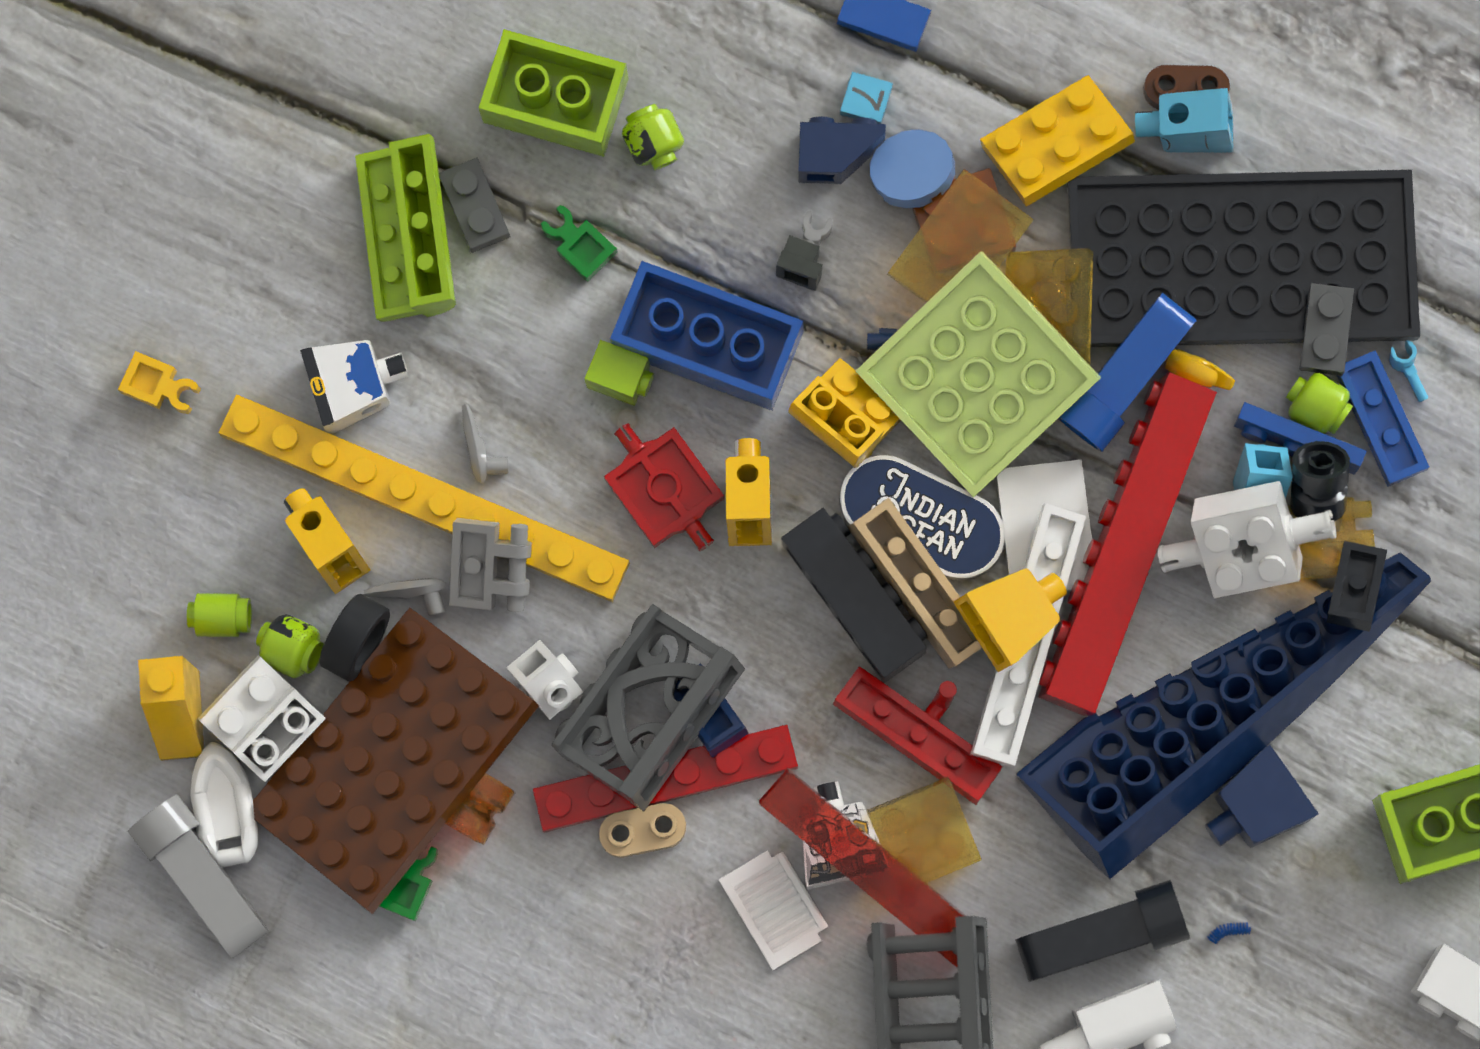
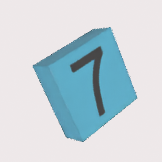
M852 72L840 115L852 119L872 118L877 121V124H882L893 83Z

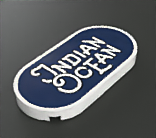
M878 455L869 457L857 468L853 467L846 475L841 487L840 503L842 513L848 525L854 523L889 497L946 578L958 581L974 578L989 571L998 561L1005 541L1004 525L996 509L985 499L977 495L973 497L967 490L894 456Z

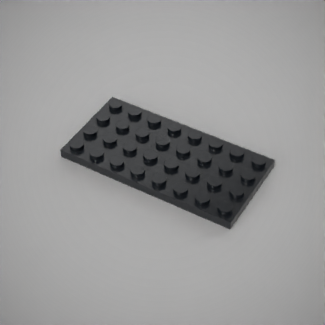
M1412 169L1076 177L1068 182L1073 348L1119 347L1162 292L1197 319L1177 346L1302 343L1308 290L1311 283L1354 288L1348 342L1416 341L1420 338Z

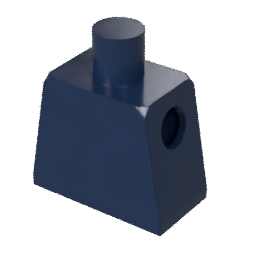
M1268 745L1215 796L1217 803L1224 812L1205 824V827L1219 847L1240 834L1245 843L1252 848L1309 822L1319 813L1272 746Z

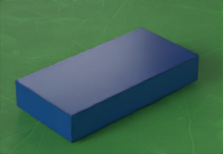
M844 0L837 24L917 52L931 15V9L905 0Z

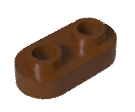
M1161 65L1152 69L1147 75L1143 93L1149 105L1159 110V96L1162 94L1204 90L1201 83L1207 80L1212 81L1216 85V89L1228 88L1229 92L1230 82L1227 75L1221 69L1214 66ZM1162 80H1169L1174 88L1170 91H1164L1159 87L1158 83Z

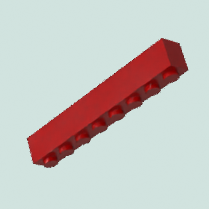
M1170 372L1160 378L1158 382L1155 380L1151 382L1143 404L1149 406L1144 421L1137 420L1129 437L1128 443L1134 446L1128 461L1124 459L1121 461L1114 476L1113 483L1119 485L1113 501L1107 499L1098 519V523L1103 525L1098 541L1091 540L1085 552L1083 563L1089 565L1084 581L1079 579L1075 581L1067 601L1068 604L1073 605L1067 621L1062 619L1059 622L1054 633L1052 644L1057 645L1052 661L1046 660L1038 684L1042 686L1038 695L1039 698L1085 717L1096 713L1217 394L1216 391Z

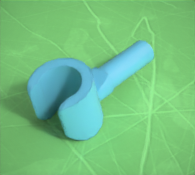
M1406 340L1405 349L1410 357L1408 359H1400L1397 357L1394 348L1391 347L1389 362L1393 369L1404 373L1418 401L1422 402L1429 397L1414 366L1417 349L1413 342Z

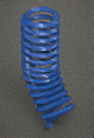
M1237 922L1236 927L1235 923H1233V928L1232 923H1230L1229 929V923H1227L1226 930V926L1223 923V928L1219 925L1220 930L1216 927V930L1213 929L1207 938L1211 942L1218 944L1221 938L1231 934H1250L1251 927L1248 928V922H1246L1245 930V923L1240 922L1238 925Z

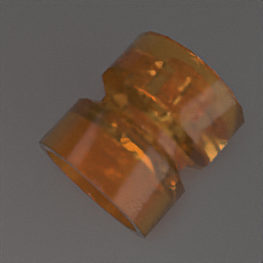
M485 773L445 824L475 842L485 845L496 826L493 819L494 815L504 813L515 791Z

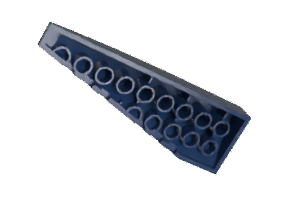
M1399 552L1385 560L1370 632L1326 623L1333 593L1327 590L1314 597L1315 603L1294 614L1289 610L1274 618L1276 623L1260 632L1253 629L1192 661L1191 668L1174 676L1169 673L1156 680V686L1136 697H1133L1131 693L1116 701L1117 707L1100 716L1095 713L1082 719L1016 773L1017 778L1077 848L1101 872L1111 879L1242 769L1298 718L1399 617L1431 582V578L1426 572Z

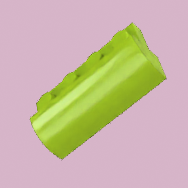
M430 134L393 141L389 142V148L355 155L376 319L380 322H386L420 314L432 317L453 309L456 306L434 137Z

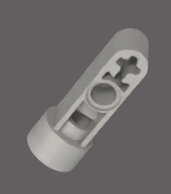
M176 794L130 827L128 833L149 861L158 859L222 947L232 958H235L268 933L269 930L224 868L215 862L200 842L195 831L200 824L179 795Z

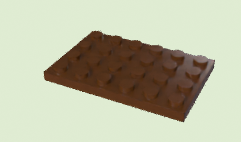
M409 607L362 665L357 678L349 681L324 712L323 716L326 719L282 764L253 800L254 820L373 914L539 705Z

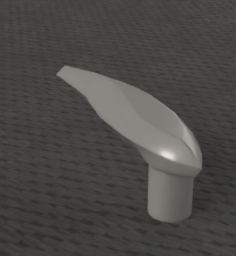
M464 404L462 406L463 429L473 475L482 484L486 481L487 474H508L507 457H486L485 443L479 435L475 418L468 404Z
M425 578L389 582L364 590V596L378 598L401 597L410 599L423 595L429 616L446 611L440 594V590L445 588L446 583L440 579Z

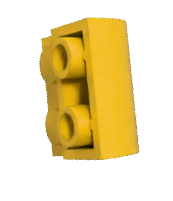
M841 358L821 377L817 376L791 403L788 410L790 415L854 468H857L865 459L869 458L875 447L901 421L857 374L856 370Z

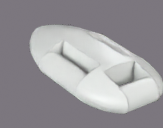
M210 742L199 755L191 778L190 798L193 815L200 824L196 828L197 837L215 862L222 868L248 863L258 847L257 821L254 820V804L250 781L233 753L221 744ZM241 838L242 846L220 850L219 842Z

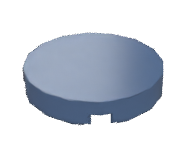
M920 129L902 131L887 138L876 149L870 162V178L876 192L890 205L905 209L923 207L932 203L933 197L937 196L940 192L943 195L950 188L955 176V159L947 142L934 132Z

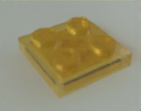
M948 777L866 810L900 894L982 860Z

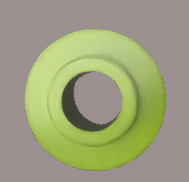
M197 593L195 602H188L187 626L188 628L195 629L197 637H239L240 633H250L252 624V604L250 598H241L240 594Z

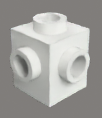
M541 640L537 641L506 667L521 686L519 689L539 705L538 708L549 720L560 711L568 708L572 701L583 693L582 689L573 679L579 673L563 653L555 657Z

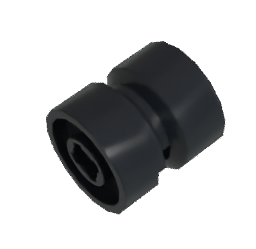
M1323 441L1306 443L1296 450L1293 455V478L1290 508L1296 517L1331 510L1333 515L1331 520L1335 522L1344 515L1347 507V484L1350 468V457L1346 450L1339 445Z

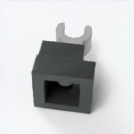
M808 211L803 218V238L799 239L789 235L776 265V277L816 291L822 277L823 264L817 263L819 245L821 241L828 238L831 234L833 221L831 218H828L823 229L814 230L810 226L812 211Z

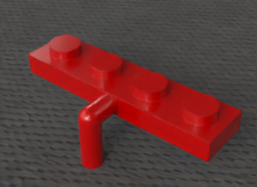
M859 666L833 702L835 707L975 805L978 804L1003 768L999 763L971 755L973 745L939 722L957 692L956 685L951 681H944L940 685L934 699L926 710L923 711Z

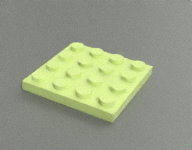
M983 251L979 252L856 370L857 374L973 497L984 489L1101 379L1094 369Z

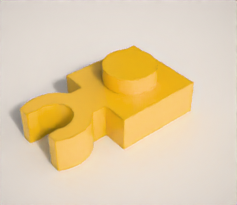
M135 351L118 387V391L157 409H160L165 398L170 401L178 412L190 414L192 408L186 403L180 402L179 396L185 390L200 393L201 388L191 379L173 380L177 372L175 367Z

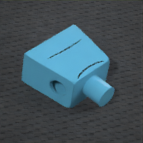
M1228 88L1160 95L1159 111L1135 112L1136 137H1160L1165 152H1234L1233 109Z

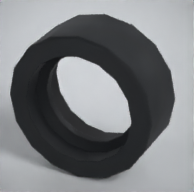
M363 594L355 595L342 610L326 638L319 659L320 666L346 681L355 680L362 669V665L380 644L388 626L390 610Z

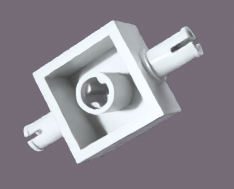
M1280 481L1200 497L1194 501L1191 516V525L1195 539L1159 545V562L1164 563L1161 565L1163 573L1201 565L1202 568H1205L1214 598L1300 581L1303 558L1299 544L1336 538L1335 522L1331 520L1333 518L1331 510L1293 519L1289 513Z

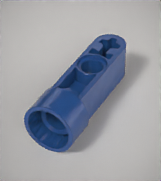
M1162 292L1097 373L1101 379L1058 419L1089 445L1103 452L1125 424L1120 416L1197 319Z

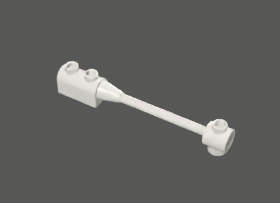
M1153 980L1073 1010L1072 1013L1077 1027L1052 1040H1048L1040 1045L1039 1049H1129L1142 1043L1145 1049H1156L1171 1043L1168 1033L1176 1031L1177 1028L1160 980Z

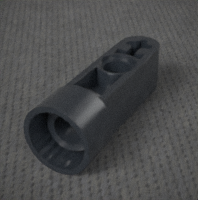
M1171 880L1134 891L1136 900L1015 939L1028 981L1031 982L1149 943H1152L1155 951L1189 940V932Z

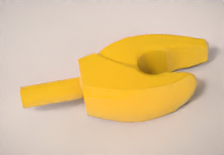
M1174 349L1165 360V369L1199 385L1210 388L1215 386L1226 390H1231L1234 386V378L1215 364L1197 355L1189 354L1181 349Z

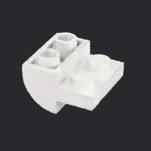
M258 655L197 719L257 776L266 782L326 718Z

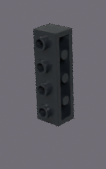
M823 507L782 536V546L882 682L886 683L926 654L927 647L923 642L928 639V636L914 617L907 621L897 608L902 604V601L888 582L881 586L872 574V571L877 569L867 552L862 547L855 551L846 539L851 532L837 513L829 516Z

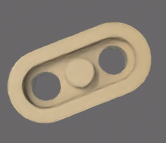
M667 803L647 806L645 811L639 808L611 814L602 822L599 830V839L605 851L618 858L668 849L679 844L684 838L686 820L683 813L676 806ZM662 817L669 818L672 821V828L666 833H661L656 829V822ZM620 826L626 827L629 830V837L623 842H617L613 839V831Z

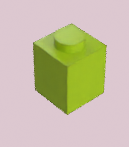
M600 339L584 380L588 389L635 406L639 395L646 397L654 373L649 371L650 363L648 357Z

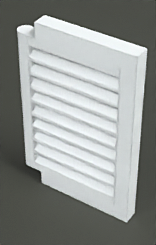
M767 850L719 879L773 971L822 942L818 933L829 926L784 851L771 857Z

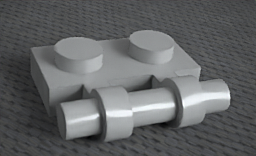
M457 518L453 521L449 606L491 611L496 604V595L507 596L508 611H524V598L529 595L530 581L526 579L527 558L531 557L532 543L528 541L527 525L512 524L510 540H500L499 522ZM498 557L509 558L508 578L497 577Z

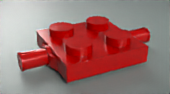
M629 423L623 425V430L631 441L628 440L621 428L614 435L617 436L629 454H627L622 464L604 476V480L654 549L671 536L685 531L699 551L706 549V545L697 533L700 534L709 547L715 540L712 539L700 520L708 510L725 499L724 494L675 427L655 440L642 443Z

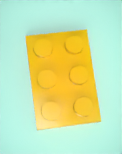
M1087 75L982 137L980 141L983 150L1027 207L1133 144L1135 139L1132 130L1090 76Z

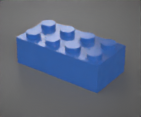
M641 261L611 335L610 342L616 346L648 357L650 365L773 411L803 335V320Z

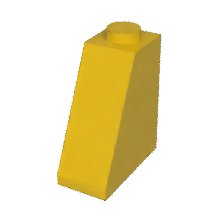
M183 656L138 660L140 702L160 760L199 757L204 749L203 724L197 719L202 714L199 670Z

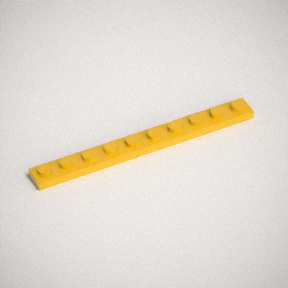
M237 394L218 432L220 436L450 534L453 531V521L457 518L499 522L500 540H510L512 524H525L528 526V541L532 543L531 557L527 558L526 566L612 603L630 565L629 560Z

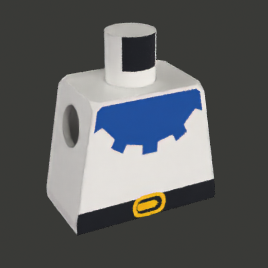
M369 340L300 350L322 425L329 434L337 433L388 407L391 403L385 384L409 377L402 353L377 360L374 348Z

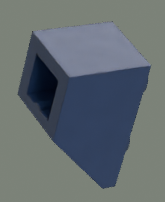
M821 116L812 117L809 119V122H800L799 183L842 184L874 155L876 149L885 141L886 124H877V121L872 118H855L851 123H834L835 120L833 118Z

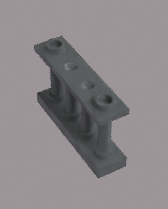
M977 916L955 917L956 928H953L949 933L895 936L894 924L871 923L872 933L867 938V951L870 959L873 960L877 1049H901V1043L957 1040L959 1044H962V1049H994L987 918ZM953 950L954 954H957L958 972L954 974V977L897 981L896 954ZM955 995L960 1001V1017L957 1018L956 1022L900 1025L898 999Z

